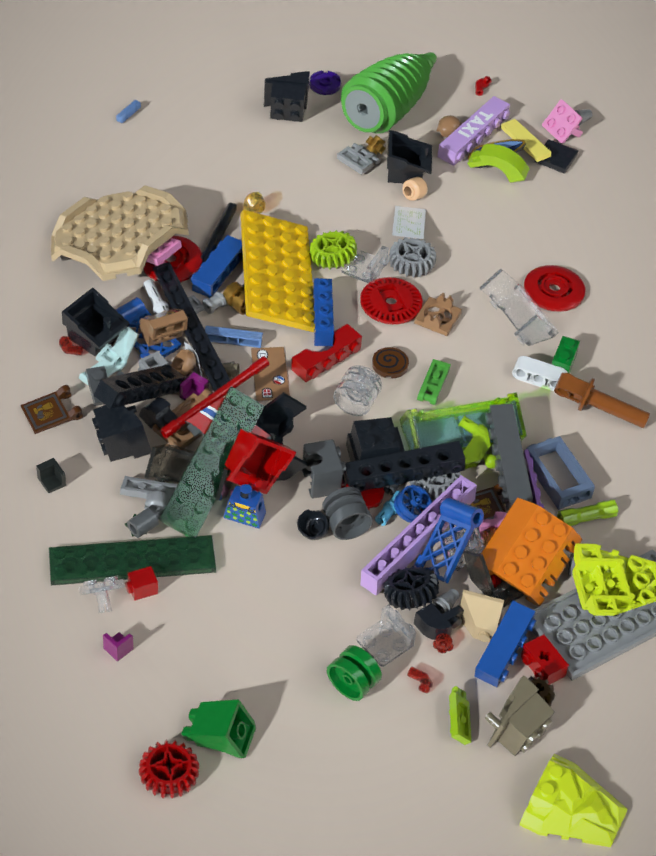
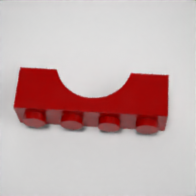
M347 323L334 331L333 347L321 352L305 349L293 356L291 370L304 382L315 379L325 370L331 369L333 365L344 361L351 354L357 353L361 349L362 335Z

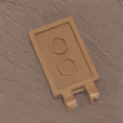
M207 388L199 396L193 393L172 411L177 417H180L213 392ZM189 423L182 426L180 430L167 439L161 435L160 428L156 424L153 426V431L179 452L200 436L194 437L187 429Z

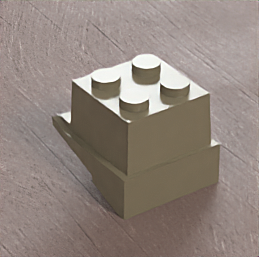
M524 675L504 704L499 714L501 719L499 720L491 712L485 716V719L495 728L487 746L491 748L498 741L514 756L520 751L526 752L533 744L532 742L535 739L538 740L546 732L548 726L553 722L550 718L555 713L537 693L539 689Z

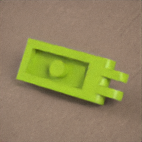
M454 686L451 691L452 693L449 695L450 733L452 738L467 745L472 742L469 701L466 699V692Z

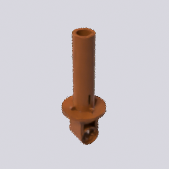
M561 373L554 392L561 397L579 403V411L582 410L584 405L586 407L588 404L636 426L645 427L650 416L649 412L594 389L595 385L593 386L595 378H592L588 383L569 373Z

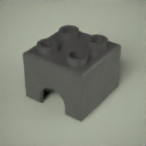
M333 439L304 444L302 460L307 462V466L302 471L304 477L310 476L312 482H310L311 488L308 489L312 499L328 496L330 493L340 489L342 485H345L343 473H346V465L344 461L341 462L340 448L335 446Z

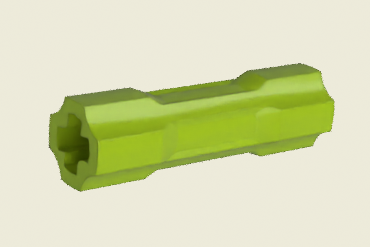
M610 499L590 506L559 510L557 518L569 526H574L585 521L616 517L618 505L614 499Z

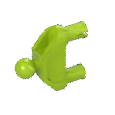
M464 415L458 426L473 434L472 440L463 452L465 455V469L476 467L481 460H484L487 468L494 469L495 460H497L496 455L493 456V454L486 453L491 446L487 427L483 424L478 425Z

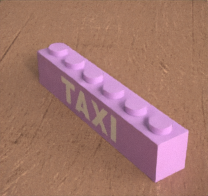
M493 96L439 144L437 157L453 166L458 161H462L467 153H470L477 144L479 145L486 136H489L495 128H498L500 123L508 119L510 104Z

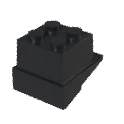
M310 71L291 73L288 76L265 78L264 107L271 106L270 119L303 122L304 111L307 109Z
M389 130L387 149L388 182L404 184L406 180L413 177L423 178L424 172L431 174L432 145L408 138L406 134Z
M93 287L62 311V324L67 328L68 339L95 357L107 343L112 344L117 340L119 334L130 325L109 304V301Z
M103 405L93 409L95 417L92 418L97 432L96 434L104 456H109L110 462L134 456V459L152 453L143 424L135 415L137 412L135 405L127 408L120 406L112 409Z
M391 417L353 421L351 433L347 435L346 447L350 462L405 451L398 426L394 427Z

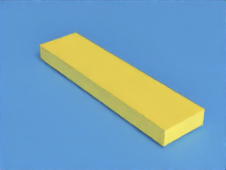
M516 119L501 124V129L512 139H520L526 142V146L523 149L535 161L539 162L551 157V151Z

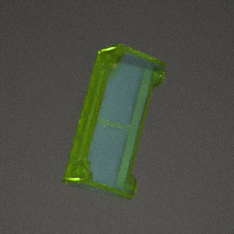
M517 392L507 394V398L500 399L498 397L492 401L429 411L422 409L417 412V408L410 409L399 419L409 450L458 440L462 450H465L472 440L473 434L458 426L464 415L478 425H485L489 432L490 425L486 424V413H489L490 405L513 404L521 443L527 437Z

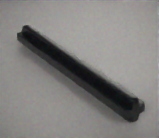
M228 203L202 252V263L206 262L210 253L215 251L237 210L235 203Z

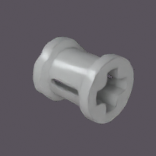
M217 291L211 298L202 300L205 311L212 314L218 307H224L226 300L222 293Z

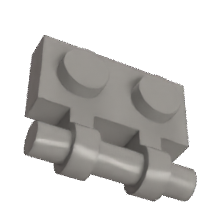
M356 143L352 147L348 146L337 153L338 160L361 175L371 169L373 163L378 165L381 161L375 153L368 152L364 146Z

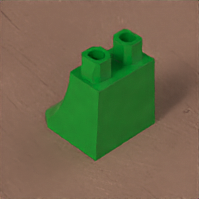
M239 699L200 702L198 708L190 709L189 720L192 722V726H185L182 731V736L186 741H194L198 747L218 750L236 758H245L247 756L256 726L255 721Z

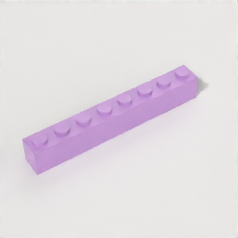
M462 475L456 479L361 570L360 585L377 596L384 589V582L387 581L389 576L397 573L398 569H405L425 549L441 516V503L446 498H452L470 505L475 501L477 485ZM445 522L442 532L449 526V523Z

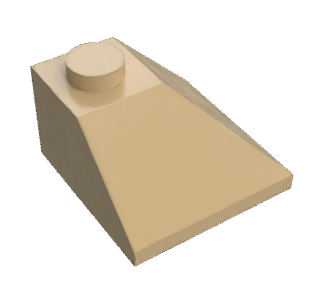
M463 590L460 607L464 610L462 623L473 638L482 642L491 641L498 628L504 600Z

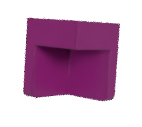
M193 372L180 384V398L186 400L193 393L199 396L205 389H209V380Z
M118 632L111 637L105 633L103 635V648L118 662L134 649L133 636L130 633L127 636H123Z

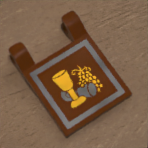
M63 385L53 393L20 405L34 434L70 420H80L83 418L80 406H75L67 412L60 400L71 397L68 385Z
M499 484L477 491L475 501L470 504L483 510V520L494 519L495 512L508 513L498 497L503 492Z

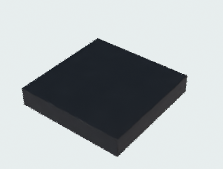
M548 139L544 146L551 151V157L535 162L565 174L577 157L578 150Z

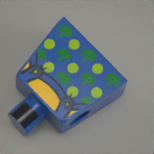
M248 484L235 486L228 501L224 518L259 529L266 515L263 494L252 490V487Z

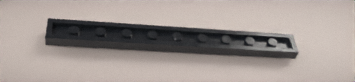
M170 262L153 267L154 274L171 308L183 310L188 318L187 330L184 333L191 347L197 353L199 363L215 392L229 382L230 378Z

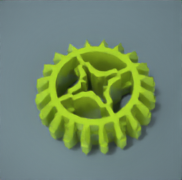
M344 231L323 232L322 235H317V238H314L313 242L310 243L312 261L317 264V267L322 266L323 269L327 267L330 270L332 268L337 269L340 266L344 268L345 264L349 265L350 261H354L357 253L355 239L349 233H344Z

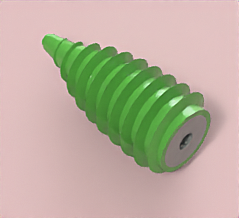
M428 52L425 54L406 53L394 55L376 62L353 76L344 85L341 93L342 109L349 123L362 132L376 134L387 132L421 98L426 90L431 69L437 60L436 54Z

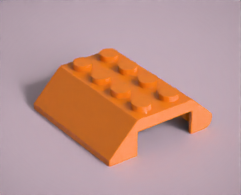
M517 498L474 565L490 576L493 574L497 575L527 595L526 600L540 607L545 600L543 597H547L549 594L542 586V583L545 582L546 585L553 587L555 584L554 580L559 578L566 567L564 563L568 564L570 560L563 552L564 548L568 552L574 553V546L576 543H581L583 539L571 526L541 506Z

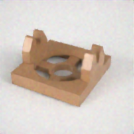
M441 293L437 299L432 297L427 299L416 316L414 324L448 336L461 315L462 309L453 306L454 300L451 295L446 299L445 293ZM432 307L440 308L437 312L428 311ZM445 311L450 312L451 319L445 317Z

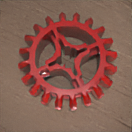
M165 740L164 745H161L157 741L156 748L149 746L148 752H144L142 755L143 759L139 762L141 782L146 784L147 791L153 789L154 796L161 793V797L164 799L166 794H170V797L173 799L175 793L182 796L183 790L189 792L191 786H195L196 779L199 777V763L197 755L192 754L191 747L185 749L184 742L177 745L176 740L172 744ZM167 764H169V767H170V769H171V774H169V769H167Z

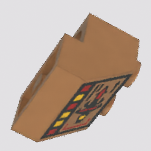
M175 308L165 310L161 313L141 318L140 332L149 347L181 337L183 331L187 330L188 318L183 310Z

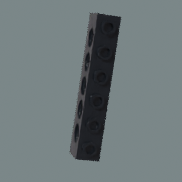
M167 364L101 379L93 396L112 409L177 393L180 391V384L185 376Z
M458 440L345 463V477L348 487H355L362 492L364 490L465 471V455Z

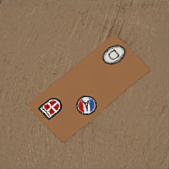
M284 347L251 348L252 364L262 356L266 357L270 364L260 373L254 375L256 401H272L283 392L290 396Z

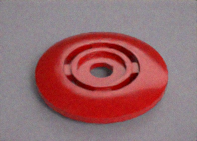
M174 235L171 238L181 241L182 247L171 255L177 259L174 262H170L179 281L183 282L190 279L200 269L202 253L193 241ZM146 262L143 271L147 276L158 281L153 271L155 264Z
M545 265L537 267L528 273L524 281V291L529 300L546 310L568 311L581 304L585 297L586 290L582 279L573 271L561 266ZM557 285L560 289L554 291L549 286Z
M384 277L371 281L363 288L360 295V304L364 312L372 319L393 325L413 320L422 309L423 299L419 290L408 281L394 277ZM388 298H393L397 302L395 304H389L386 302V300Z

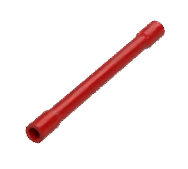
M262 356L251 364L249 368L197 405L160 429L161 435L165 439L169 438L187 424L186 420L270 365L267 358Z

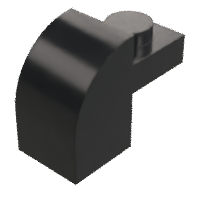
M157 397L145 405L139 413V417L151 429L155 424L161 429L172 420L178 418L170 409L171 404L161 397Z
M431 603L415 613L414 625L427 638L446 640L450 638L452 628L454 629L461 624L464 610L457 605L442 614Z

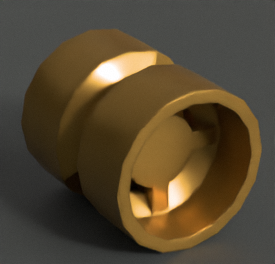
M232 282L224 290L223 296L229 306L233 307L241 315H245V288L238 282Z

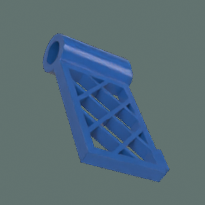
M137 297L116 309L130 323L128 327L136 328V333H138V328H140L139 320L152 315L146 310L142 300ZM138 333V338L144 339L142 334ZM175 338L168 340V342L174 344L171 347L163 346V342L160 346L152 345L148 347L147 344H139L136 340L134 347L141 353V358L150 355L148 353L149 350L160 351V354L165 358L181 348V343Z
M446 498L441 503V516L423 554H419L414 564L416 568L419 566L424 568L426 561L431 559L433 566L429 570H433L438 580L447 584L474 528H478L484 519L482 509L452 498ZM445 522L449 523L450 530L442 533ZM465 529L463 537L458 539L456 532ZM452 535L454 542L446 545L444 538ZM440 541L442 548L434 552L433 547L435 543ZM455 547V554L449 557L447 551ZM443 553L445 560L437 564L435 557ZM446 565L447 571L444 577H442L438 569Z

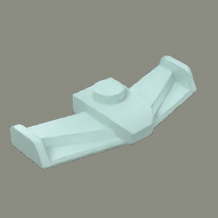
M130 327L124 329L119 334L113 347L107 343L98 353L96 360L99 362L91 368L105 366L107 377L121 371L127 364L139 334ZM82 372L79 375V379L88 385L86 374Z

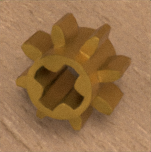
M375 135L374 138L369 136L366 140L368 144L366 148L376 155L379 152L382 155L386 147L383 145L386 142L379 136Z

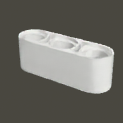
M520 356L512 371V375L516 379L554 391L561 373H568L564 368L527 356Z

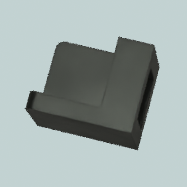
M55 458L36 465L37 478L48 493L66 486L65 473Z

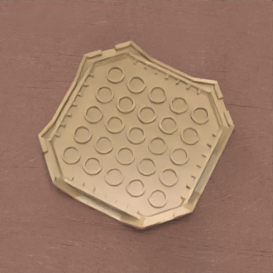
M146 185L135 193L126 191L106 195L99 199L83 197L60 214L51 235L52 261H55L62 255L84 263L102 281L116 279V275L127 273V276L141 274L148 256L164 244V242L168 241L175 234L189 236L186 209L170 193Z

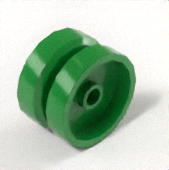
M349 645L339 654V657L327 666L326 671L333 686L342 695L353 701H360L369 692V689L373 688L382 678L381 669L376 660L364 649L355 645Z

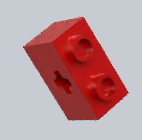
M545 634L523 645L522 661L531 668L536 679L540 675L541 680L548 679V685L566 677L569 664Z

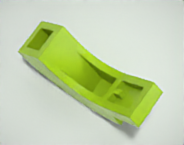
M484 144L480 151L472 152L468 161L470 168L485 165L499 168L505 173L510 183L524 181L529 171L528 165L520 155L507 147L497 144Z

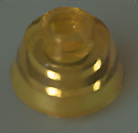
M260 192L250 193L243 202L244 210L255 213H262L266 205Z

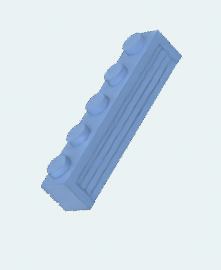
M214 326L205 327V332L211 342L261 348L263 332Z

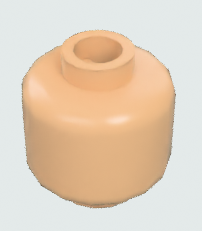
M413 177L406 180L402 188L404 196L411 201L423 198L428 189L425 180L421 177Z

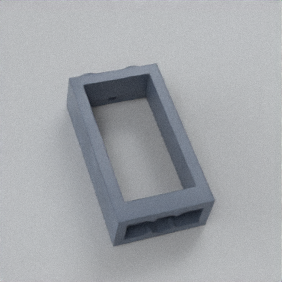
M560 436L549 438L544 442L532 444L526 448L529 451L530 457L533 458V472H536L538 481L558 510L592 498L595 485ZM556 451L579 485L562 491L539 457Z

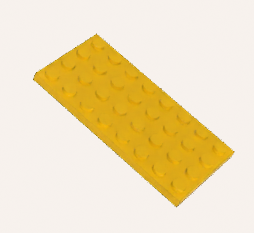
M243 209L241 212L246 316L314 333L315 311L308 227Z

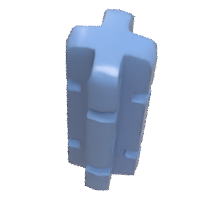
M137 100L131 102V104L116 115L117 122H125L141 108V102Z

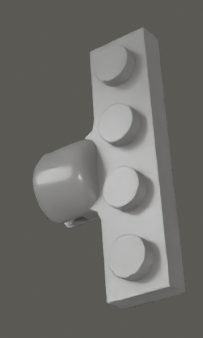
M125 476L120 488V495L146 499L145 509L149 508L158 511L192 487ZM198 488L176 504L199 507L203 488ZM168 509L159 514V518L165 516Z

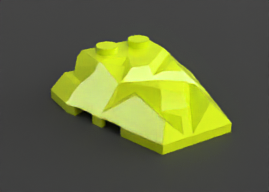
M576 543L574 546L575 567L573 568L572 575L582 609L588 610L594 616H614L656 602V562L631 555L629 558L618 555L619 551L614 549L612 552L604 551L597 544Z
M554 754L549 760L531 796L520 826L541 836L554 834L560 835L561 839L569 840V837L582 839V843L611 847L628 809L577 764Z

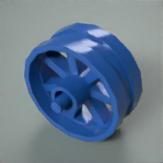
M409 485L396 495L394 507L397 514L403 520L411 523L422 513L420 509L424 511L432 503L430 495L420 486Z

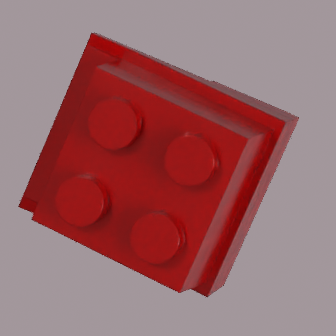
M240 429L225 463V466L231 470L226 480L241 486L248 484L253 490L267 494L281 472L286 470L296 451L281 443Z

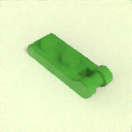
M435 359L432 360L417 400L422 402L425 400L432 405H436L451 364Z

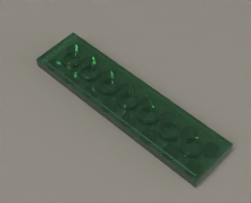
M232 386L229 388L159 519L161 522L192 540L196 539L231 472L225 466V463L240 429L252 432L265 407L264 405Z
M212 535L49 547L51 586L128 580L129 572L149 566L152 567L156 577L216 573Z

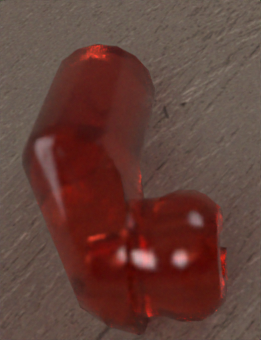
M63 336L59 339V345L64 353L82 356V346H74L68 336Z
M411 666L407 676L421 683L418 687L420 691L426 694L429 693L430 688L433 686L427 673Z

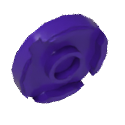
M318 71L311 75L309 85L313 92L317 94L332 95L340 90L341 78L332 71H328V73Z

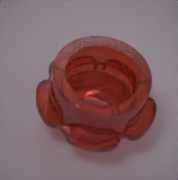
M445 633L439 634L435 641H433L434 649H437L439 653L450 652L453 649L451 636Z

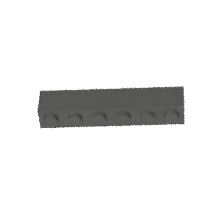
M513 404L490 405L489 413H486V424L490 425L489 438L493 440L492 454L493 456L496 455L497 459L495 460V469L500 474L498 476V484L503 489L501 494L502 503L506 504V509L509 511L517 498L532 503L533 496Z

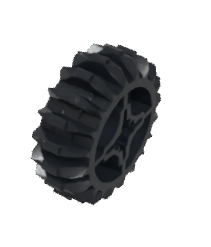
M412 566L411 568L405 567L403 570L398 569L397 573H393L384 582V595L389 605L401 610L408 608L410 611L412 608L426 607V604L432 603V599H436L437 594H439L438 578L434 571L429 570L427 567L422 568V566L416 568Z

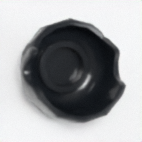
M305 510L299 515L297 520L299 532L309 540L322 539L326 536L330 527L328 518L319 510Z

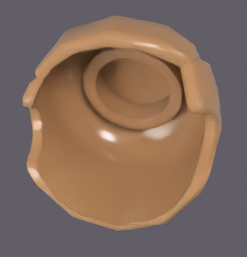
M444 116L439 121L436 131H440L442 137H448L462 123L455 116Z
M181 349L175 356L171 366L183 376H188L196 367L195 354L188 349Z

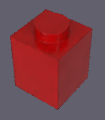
M151 566L128 573V581L125 582L128 594L132 593L134 601L158 594V581Z

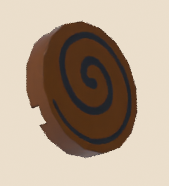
M385 347L374 353L372 368L381 377L398 378L403 376L408 370L409 359L400 349Z

